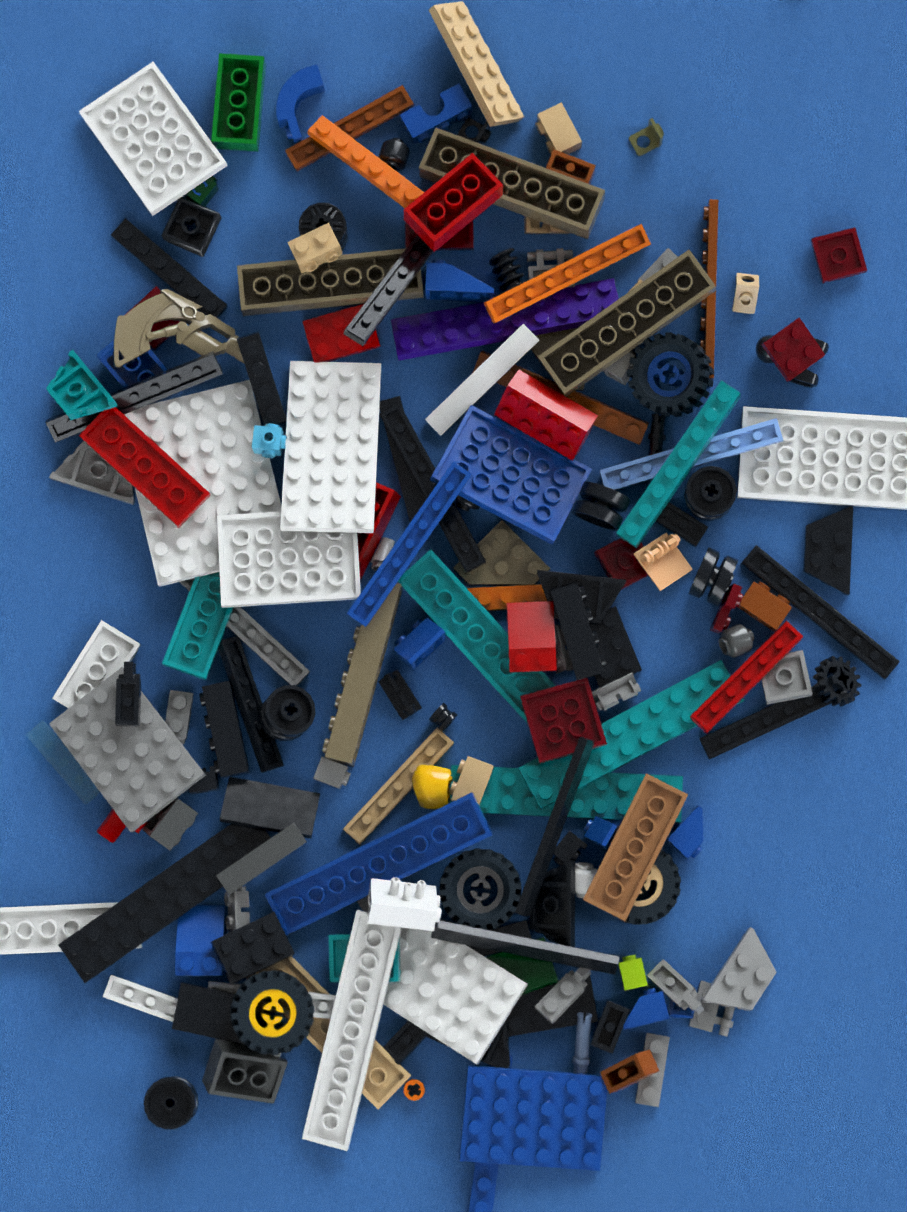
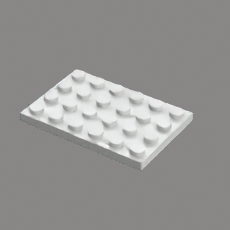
M154 62L79 111L86 124L152 216L228 166Z
M281 512L217 516L222 608L354 600L361 594L357 533L281 531Z
M402 927L399 937L401 981L388 983L383 1005L478 1065L528 984L467 945L431 938L432 931Z

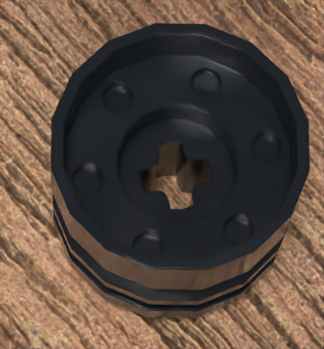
M316 203L303 211L299 219L300 236L319 228L321 224L329 223L340 244L341 250L344 249L348 240V230L344 215L336 206L329 203Z

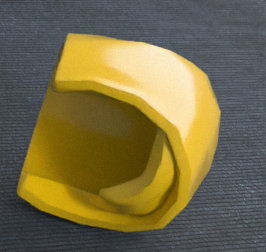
M432 765L417 766L412 776V784L420 807L439 809L448 804V799L450 798L449 784L452 782L451 769Z

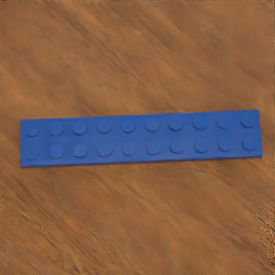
M472 792L266 893L265 896L287 936L367 897L371 878L391 881L392 878L396 877L402 880L492 836L493 833Z

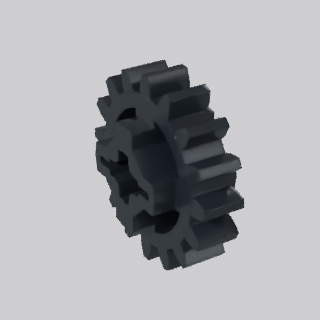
M831 656L821 661L820 665L815 668L817 674L813 676L815 680H818L814 687L820 688L821 691L818 695L825 696L824 702L827 703L831 700L832 706L839 704L840 707L853 702L855 697L860 694L857 689L862 686V684L857 682L860 675H855L854 673L857 668H851L849 666L850 661L843 662L841 656L838 658Z

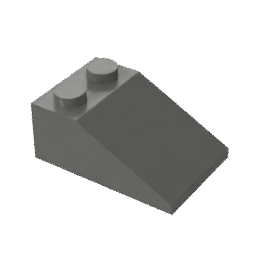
M215 1039L202 1082L208 1094L274 1104L288 1062L271 1054H260L241 1043Z

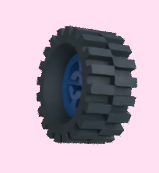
M665 332V336L660 333L653 335L655 340L652 341L647 338L643 341L645 344L643 349L639 346L635 349V352L638 353L636 359L630 358L629 363L634 366L633 369H627V375L632 377V380L628 381L629 387L634 389L632 394L636 399L640 400L639 403L644 407L661 415L680 417L682 412L690 414L693 412L691 407L696 406L699 408L703 404L700 401L702 396L708 398L710 393L706 391L707 386H713L714 381L709 379V375H714L713 368L709 366L712 363L710 357L704 354L706 351L683 335L678 333L675 335L672 332ZM673 360L681 361L686 372L684 373L682 369L675 365L672 366L666 363ZM669 374H676L675 378H669ZM659 378L663 383L679 388L674 391H664L660 386Z

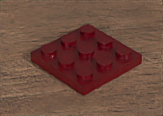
M588 678L520 696L539 764L573 755L579 737L595 740L592 749L607 745Z

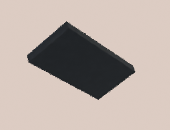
M229 776L220 822L273 832H281L292 823H295L305 838H312L320 793Z
M185 982L181 983L172 1029L244 1044L235 1033L231 1023L230 1006L233 1001V992ZM261 999L256 1006L255 1018L261 1027L267 1025L261 1013L271 1016L272 1007L271 1010H265L262 1007L271 1000Z

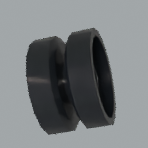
M715 466L700 468L692 474L685 487L684 499L686 507L692 515L701 520L712 521L720 519L732 507L736 499L737 488L732 476L724 469ZM707 491H712L714 493L713 496H707Z
M584 482L579 494L585 500L576 501L572 513L593 525L618 531L623 518L617 512H626L630 499L624 494L606 486Z
M708 547L688 594L700 598L708 586L710 591L707 596V602L719 606L724 593H727L735 575L733 572L738 559L727 555L724 557L720 567H717L716 564L720 553Z
M284 685L275 689L263 702L260 709V723L264 731L271 738L279 741H292L300 737L313 723L316 715L315 703L311 695L303 688L295 685Z
M178 1076L165 1077L154 1082L147 1090L144 1098V1111L148 1119L155 1126L166 1130L177 1129L189 1123L195 1116L199 1105L198 1094L194 1086L186 1079ZM170 1098L175 1102V1105L171 1108L168 1107L169 1102L167 1101Z

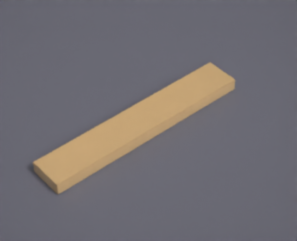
M437 727L351 819L343 830L361 845L412 790V776L417 766H434L454 742Z

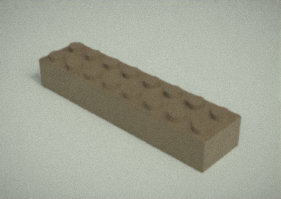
M435 128L419 165L421 178L436 183L473 153L503 184V196L495 201L494 205L585 239L589 238L605 200L604 189Z
M406 248L340 255L337 260L329 263L325 262L319 265L316 270L301 273L296 260L238 265L237 272L243 316L364 304ZM421 270L398 300L424 298Z
M689 249L543 352L538 358L564 396L567 397L642 344L644 340L659 332L714 293L716 286Z
M399 583L395 585L367 627L363 625L361 627L356 626L353 636L356 645L354 649L350 648L347 658L350 667L348 672L344 671L341 680L342 687H344L342 694L338 693L335 701V707L338 709L336 716H331L328 727L332 731L330 739L325 738L322 749L325 757L329 760L352 767L355 765L402 594V585Z

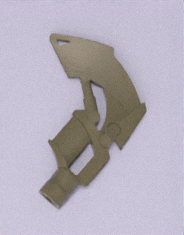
M168 289L161 290V294L145 300L126 315H120L117 318L114 335L115 367H121L151 349L149 342L152 340L174 335L178 344H184L201 356L213 351L216 356L226 352L244 364L237 342L239 336L235 334L234 328L211 314L204 315L203 312H198L197 310L202 308V306ZM165 320L181 321L176 325L151 332L154 323ZM211 328L226 337L228 341L221 343L201 330ZM119 352L124 359L119 360Z

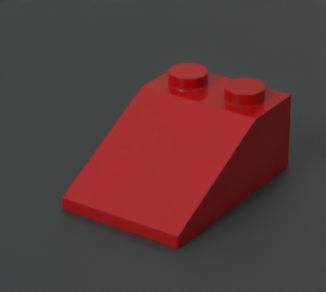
M553 601L507 603L509 672L557 671Z

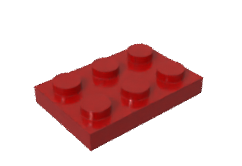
M364 304L302 321L314 363L330 362L380 347L376 330L364 346L344 335V330Z

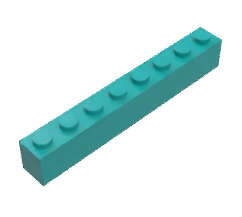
M722 380L720 381L616 532L618 537L636 549L638 548L741 398L740 392Z

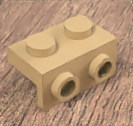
M329 223L287 242L301 273L312 272L319 265L325 262H333L343 254Z

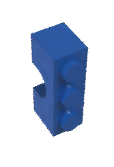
M460 83L440 93V101L444 107L440 114L430 116L418 105L400 115V121L413 144L417 142L421 144L428 141L435 128L446 131L454 122H463L471 116L470 114L473 113L472 104Z

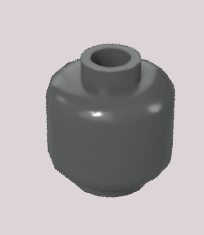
M741 624L732 626L722 631L718 640L719 647L724 655L732 658L739 657L751 651L754 635L749 628L746 629Z

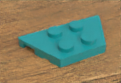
M74 350L69 352L68 356L70 359L65 367L60 366L55 378L51 380L46 388L70 420L118 406Z

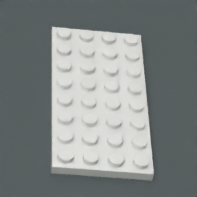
M290 361L281 531L374 533L381 363Z
M743 406L741 428L777 418L783 441L740 454L737 498L907 510V418Z

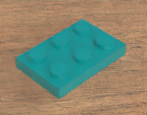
M351 934L329 935L330 982L340 981ZM399 941L389 982L401 981Z

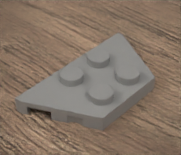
M84 441L49 476L52 480L131 505L135 503L132 485Z
M752 927L746 930L700 1001L703 1003L719 1004L724 1007H735L740 1010H753L777 972Z

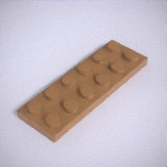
M647 773L645 774L583 898L584 901L626 921L688 794Z

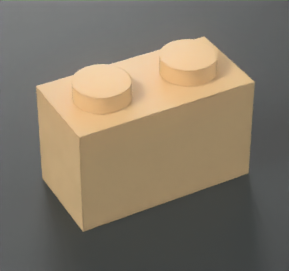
M562 102L537 114L535 125L539 134L545 135L548 141L545 144L550 154H552L553 149L570 154L582 147V140Z
M467 756L466 761L462 759L457 773L461 774L458 782L453 781L449 794L452 795L451 801H455L473 792L480 805L494 766Z

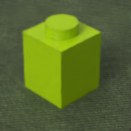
M635 954L622 957L623 962H619L618 967L623 989L630 990L648 986L642 958L636 959Z

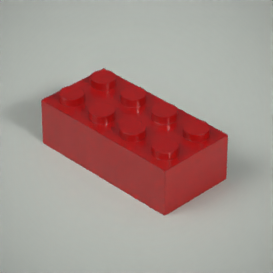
M472 153L404 209V221L435 252L503 196V184Z
M521 370L517 371L507 385L494 413L498 418L572 461L584 445L598 417L595 413Z

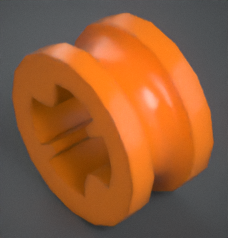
M412 1079L405 1084L404 1094L409 1100L416 1101L424 1095L425 1087L420 1080ZM418 1084L421 1087L418 1089L421 1090V1093L410 1096L408 1093L410 1090H407L408 1086Z

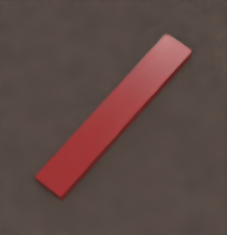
M786 621L690 716V719L707 734L803 639V635Z

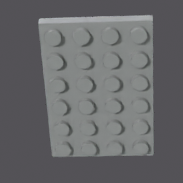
M121 667L50 722L49 725L125 826L133 833L206 776V774L142 691L140 726L117 727L115 725L116 679H118L119 674H124V668Z

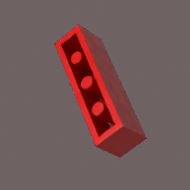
M377 482L374 533H357L361 579L401 498L395 490Z

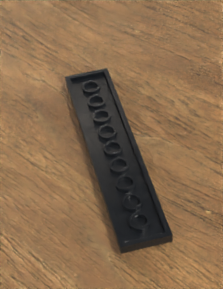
M236 824L228 825L58 944L86 984L221 889L223 885L216 875L265 843L271 837L263 829Z

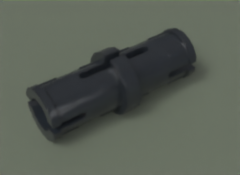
M652 414L651 434H648V439L650 440L648 456L660 453L663 450V441H666V435H664L666 416Z

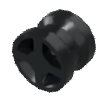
M443 703L431 715L429 720L432 723L438 724L439 729L443 732L458 715L455 712L449 711L447 705Z

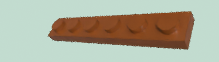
M401 85L333 124L353 139H356L414 107V103L404 86ZM311 137L285 150L296 172L331 153Z

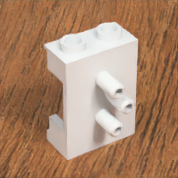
M396 877L392 878L391 881L371 878L368 893L369 924L434 931L435 922H440L441 908H439L440 896L436 894V886L426 885L422 880L415 884L400 882V879Z

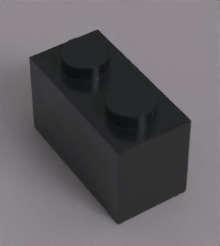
M606 1000L590 1045L613 1054L630 1009Z

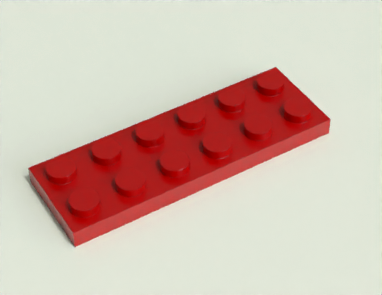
M116 407L102 411L79 435L87 445L178 528L211 496L200 483Z

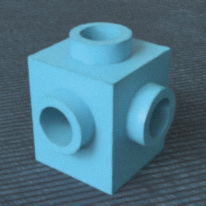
M276 424L254 425L252 450L254 454H262L261 456L265 458H275V455L282 456V449L286 448L287 435H284L282 428Z

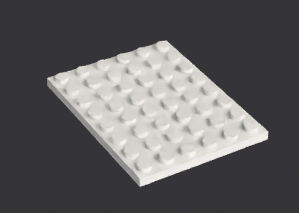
M250 380L149 404L124 414L211 494L189 519L178 528L135 488L159 587L220 572L218 515L281 512V502L270 458L262 457V454H254L252 450L254 425L261 426Z

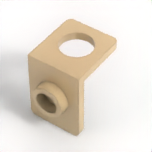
M736 274L733 312L755 313L759 292L758 275ZM742 279H749L753 282H745Z

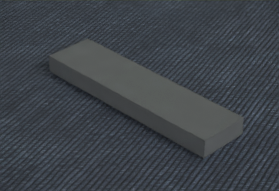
M292 823L216 876L230 895L307 841L295 823Z

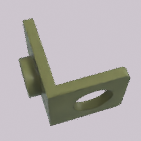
M651 118L649 119L648 127L629 136V141L640 157L662 145L664 132L658 123L656 124L654 119ZM640 136H646L649 138L650 144L646 148H641L637 145V139Z

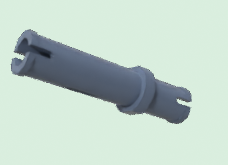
M584 1012L577 1013L575 1055L572 1058V1063H574L573 1073L587 1074L588 1064H590L589 1041L592 1014L586 1013L584 1021Z

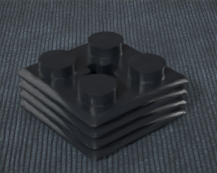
M180 197L161 236L168 243L204 257L221 221L220 213ZM195 223L196 229L189 231L187 225Z

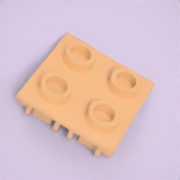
M666 532L634 553V556L659 591L693 570L677 548L680 542V537L677 534L668 535Z

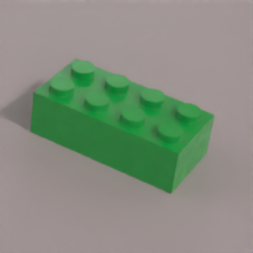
M219 53L211 142L216 149L259 152L266 72L264 56Z

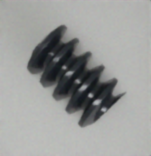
M514 248L501 251L489 260L490 266H494L492 269L493 274L497 275L495 278L496 282L501 283L498 287L500 291L506 292L525 282H520L519 280L524 276V273L516 272L521 268V265H513L518 257H510V254L515 251Z

